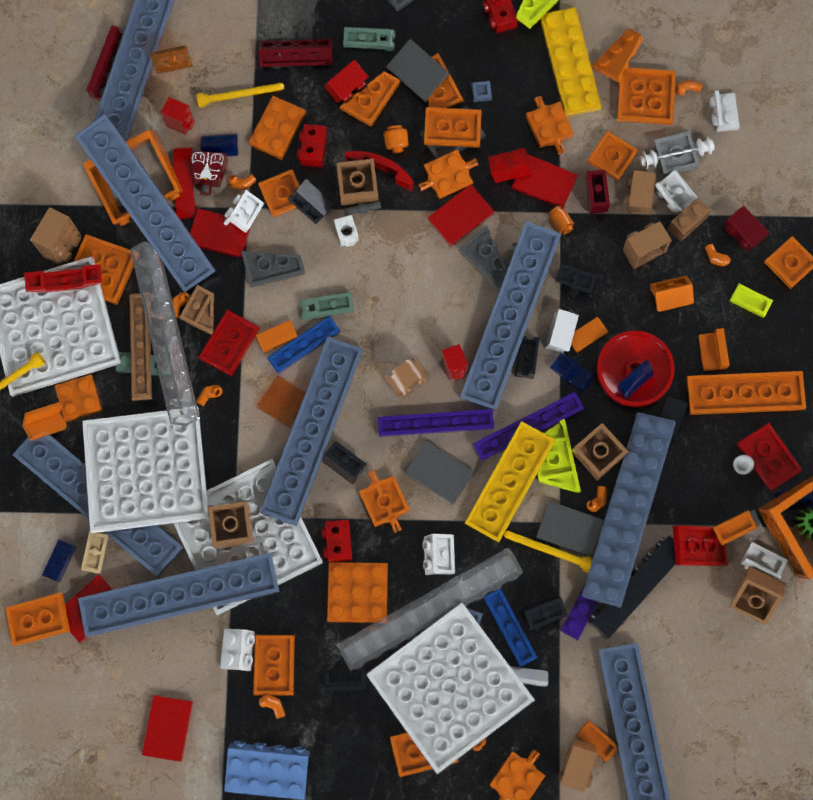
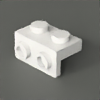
M674 170L664 180L655 184L657 194L662 199L665 198L669 203L667 206L673 213L680 214L698 198L677 170Z
M751 542L741 564L745 566L744 569L746 570L751 566L780 580L782 577L781 573L788 560Z
M224 629L220 669L251 671L255 642L254 631Z

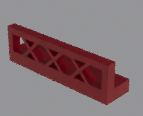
M111 25L86 89L90 98L100 101L102 95H99L100 89L106 87L107 80L105 76L112 69V58L117 55L118 50L116 51V48L119 49L118 43L120 38L122 39L123 33H120L119 28Z
M332 39L259 42L260 67L333 65Z

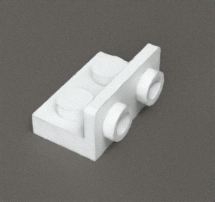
M719 90L714 91L713 96L710 97V108H713L714 111L712 124L716 126V132L738 130L740 126L735 93L719 94Z
M247 190L242 195L238 194L234 198L232 203L235 205L227 210L224 215L226 220L223 223L227 226L231 222L245 233L249 230L264 205V202Z
M431 534L425 536L423 540V550L425 553L423 568L425 575L455 574L454 535Z

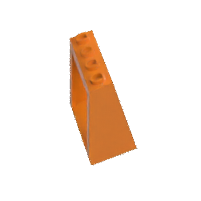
M147 130L126 141L132 151L152 143L173 187L162 194L166 200L169 199L170 201L179 198V193L183 192L157 132ZM90 159L83 163L113 224L123 226L131 222L130 218L132 217L128 211L123 214L120 213L107 181Z
M813 476L758 508L760 515L784 557L788 560L787 562L795 576L809 580L813 578V563L809 564L781 512L813 491Z

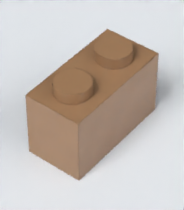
M634 170L632 176H628L627 187H630L629 194L626 193L624 202L625 205H628V212L649 215L652 208L656 173Z
M697 198L670 222L668 230L681 242L708 218L711 210Z

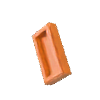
M596 317L574 332L571 347L577 354L608 334V330L601 320Z
M290 320L256 335L263 353L291 342L298 337Z
M749 510L713 527L721 545L757 529Z
M589 720L575 735L582 741L594 744L598 756L606 763L618 750L617 744Z

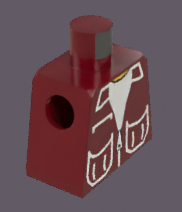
M191 151L192 179L196 186H201V195L210 196L212 187H221L228 165L226 153Z

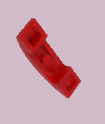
M192 147L176 148L173 153V170L183 192L179 193L180 197L175 199L177 216L180 219L195 218L196 215L191 166Z
M346 152V162L374 159L376 168L396 176L395 184L413 191V180L405 170L393 161L369 152Z
M101 264L81 266V269L47 273L44 271L24 273L26 292L68 291L103 283Z

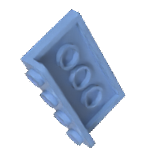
M234 741L228 747L224 792L304 800L310 751L303 747L289 749L284 745L269 747L264 743L250 745L244 741Z

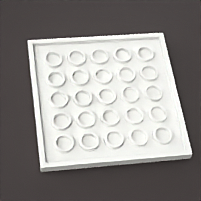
M91 256L45 270L44 272L81 269V266L95 265V262ZM24 277L0 284V356L5 376L7 377L29 362L30 356L37 351L46 361V364L41 368H32L8 385L10 396L14 397L121 364L100 284L59 292H26Z
M198 407L83 421L91 533L209 518Z
M273 459L207 490L208 507L246 501L250 504L254 544L215 549L212 544L209 518L173 523L195 570L272 553L278 585L323 563L301 517L296 527L260 514L277 469ZM248 600L214 607L213 609L218 616Z
M463 603L459 604L366 674L437 774L535 701Z

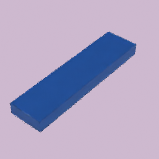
M329 315L267 357L277 374H280L324 344L327 337L333 338L339 334L340 329Z
M501 588L484 595L483 599L519 667L537 659Z

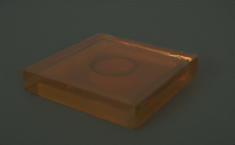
M187 45L150 52L157 74L193 67Z
M277 375L256 407L289 428L299 412L306 393Z

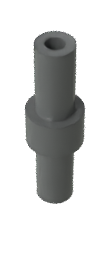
M380 201L365 204V202L358 203V206L343 208L345 216L356 213L365 214L367 211L380 209L381 203Z

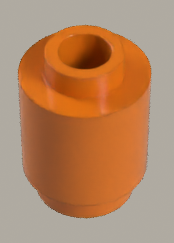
M561 206L555 207L548 213L549 220L558 233L566 235L573 230L574 222Z

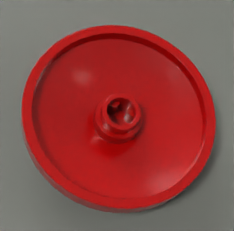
M627 331L616 335L605 344L597 361V376L604 392L614 401L629 407L647 406L658 401L667 392L674 378L675 368L670 350L659 338L643 331Z

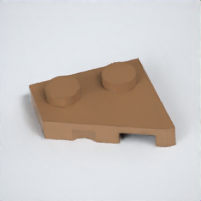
M197 285L179 319L212 335L214 293Z

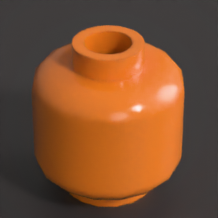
M402 125L387 127L383 134L385 148L392 150V153L404 152L403 148L409 145L407 130L402 128Z

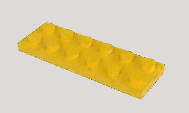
M576 7L545 13L540 20L562 107L566 116L600 110L602 106Z
M521 421L465 524L500 542L556 440Z

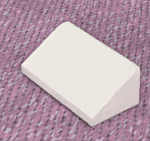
M510 666L523 684L544 687L548 685L547 671Z

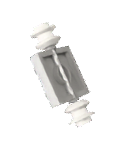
M690 131L658 138L653 141L656 153L652 149L649 154L642 151L639 160L641 166H644L646 170L649 165L655 168L659 162L663 176L669 175L674 170H677L678 173L692 170L700 166L697 153L701 157L704 156V152H708L711 155L712 150H714V142L706 136L705 141H701L698 138L696 145H694Z

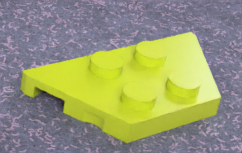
M563 419L544 433L556 441L541 466L537 478L539 483L579 493L581 489L566 422Z

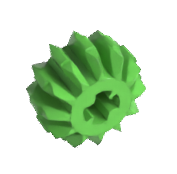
M807 507L805 511H799L800 516L795 517V520L799 523L794 525L795 528L801 529L798 535L805 533L804 537L806 540L810 536L813 539V527L809 526L811 523L808 524V521L813 520V511L810 507Z

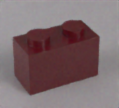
M606 170L587 171L585 184L589 214L608 213L610 201Z
M744 205L730 216L724 224L726 232L734 236L738 240L739 246L748 252L759 245L769 234L767 229Z

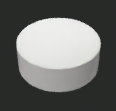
M740 455L735 458L733 466L737 473L747 474L753 470L754 461L748 455Z

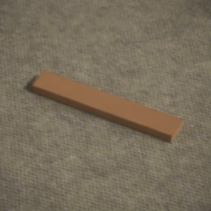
M149 293L129 294L132 400L152 399Z

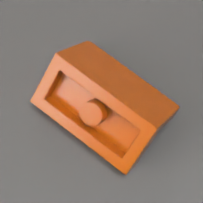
M687 275L650 284L651 292L655 296L658 312L694 303L693 286Z
M724 328L716 329L714 333L700 334L698 340L703 371L726 370L729 367V358Z
M60 402L25 413L22 426L30 441L66 429L67 424L60 414L62 407Z

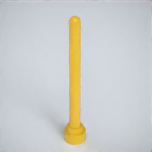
M276 83L212 95L202 92L196 93L199 108H203L209 105L210 102L280 91L284 89V84Z
M38 351L32 354L31 358L28 359L29 362L0 381V390L32 368H41L45 365L46 361Z
M505 531L504 537L509 540L580 565V568L583 569L582 571L589 573L593 560L592 557L587 556L586 558L583 556L581 558L510 531Z

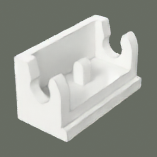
M558 309L553 315L545 348L560 353L568 352L579 315Z

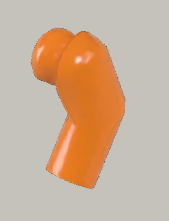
M692 80L680 82L676 86V94L683 96L686 90L700 93L703 84Z
M253 174L245 179H240L236 175H231L228 178L229 185L239 190H245L257 182Z
M714 244L705 247L712 264L726 266L730 263V257L717 253Z
M182 292L172 299L170 317H180V308L187 304L190 299L188 293Z
M219 385L206 386L196 400V403L204 407L209 398L222 395V388Z
M597 487V497L587 502V509L589 511L597 512L606 505L607 487Z
M266 694L259 699L261 707L273 709L276 719L286 716L281 701L278 698Z

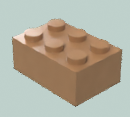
M49 207L30 240L44 258L61 266L68 263L71 259L74 247H77L81 241V234L70 217Z

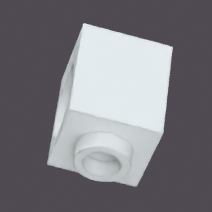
M352 215L334 220L341 246L349 247L355 245L359 238ZM347 229L352 231L350 235L342 234Z

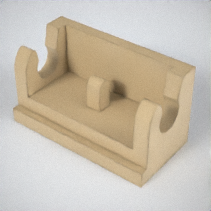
M89 531L81 572L101 573L109 535L91 533Z

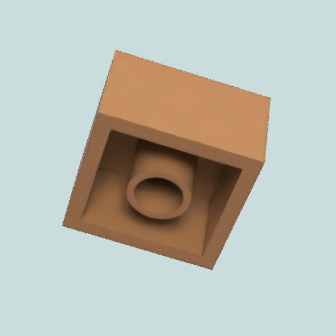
M374 159L337 163L342 206L378 201Z
M660 221L656 224L652 222L646 225L644 230L639 233L634 231L629 234L622 251L633 269L664 254L672 240Z
M601 423L573 448L572 453L598 481L624 458L628 450Z
M247 501L208 507L212 544L215 549L255 543L251 509Z
M749 566L733 593L729 608L766 625L783 598L786 583Z
M572 737L560 773L561 785L584 792L586 787H590L593 778L591 770L592 767L596 768L599 760L594 744Z

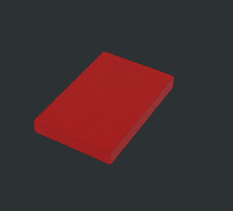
M528 155L532 174L516 178L512 188L554 206H561L564 209L578 174Z
M469 185L428 217V221L452 247L494 214V210L476 189Z
M197 209L190 234L199 247L242 258L241 251L245 249L251 226L245 233L231 222L227 226L223 224L226 220L224 215Z
M227 310L198 358L232 377L258 334L260 327Z
M767 423L736 444L743 455H748L753 459V469L769 492L803 471L770 423Z
M672 526L676 566H728L726 544L721 545L713 530L714 526Z
M100 574L65 604L70 633L79 643H82L87 637H85L78 598L113 590Z
M153 695L142 756L182 762L193 707L192 701Z

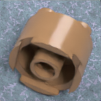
M416 356L412 357V362L408 359L392 370L390 378L388 375L384 377L397 397L401 396L404 398L412 392L413 386L417 385V387H420L427 382L429 374Z

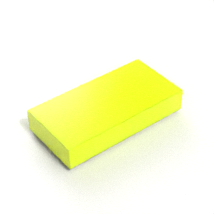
M739 283L730 302L764 318L773 300Z

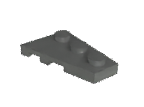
M485 226L459 248V252L497 291L501 288L508 269L496 248L497 246L489 233L488 227Z
M241 251L251 288L305 274L301 255Z

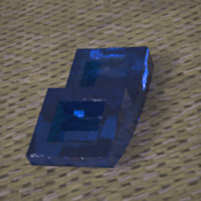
M560 353L550 367L556 374L582 392H584L594 378L591 372L577 365L576 361L563 353Z

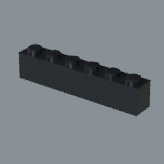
M670 535L666 539L662 536L655 544L657 549L653 553L649 551L642 559L644 561L642 566L639 568L636 565L632 570V577L629 579L621 608L605 604L606 606L601 611L597 609L590 617L592 619L590 625L606 640L616 632L676 564L674 539Z

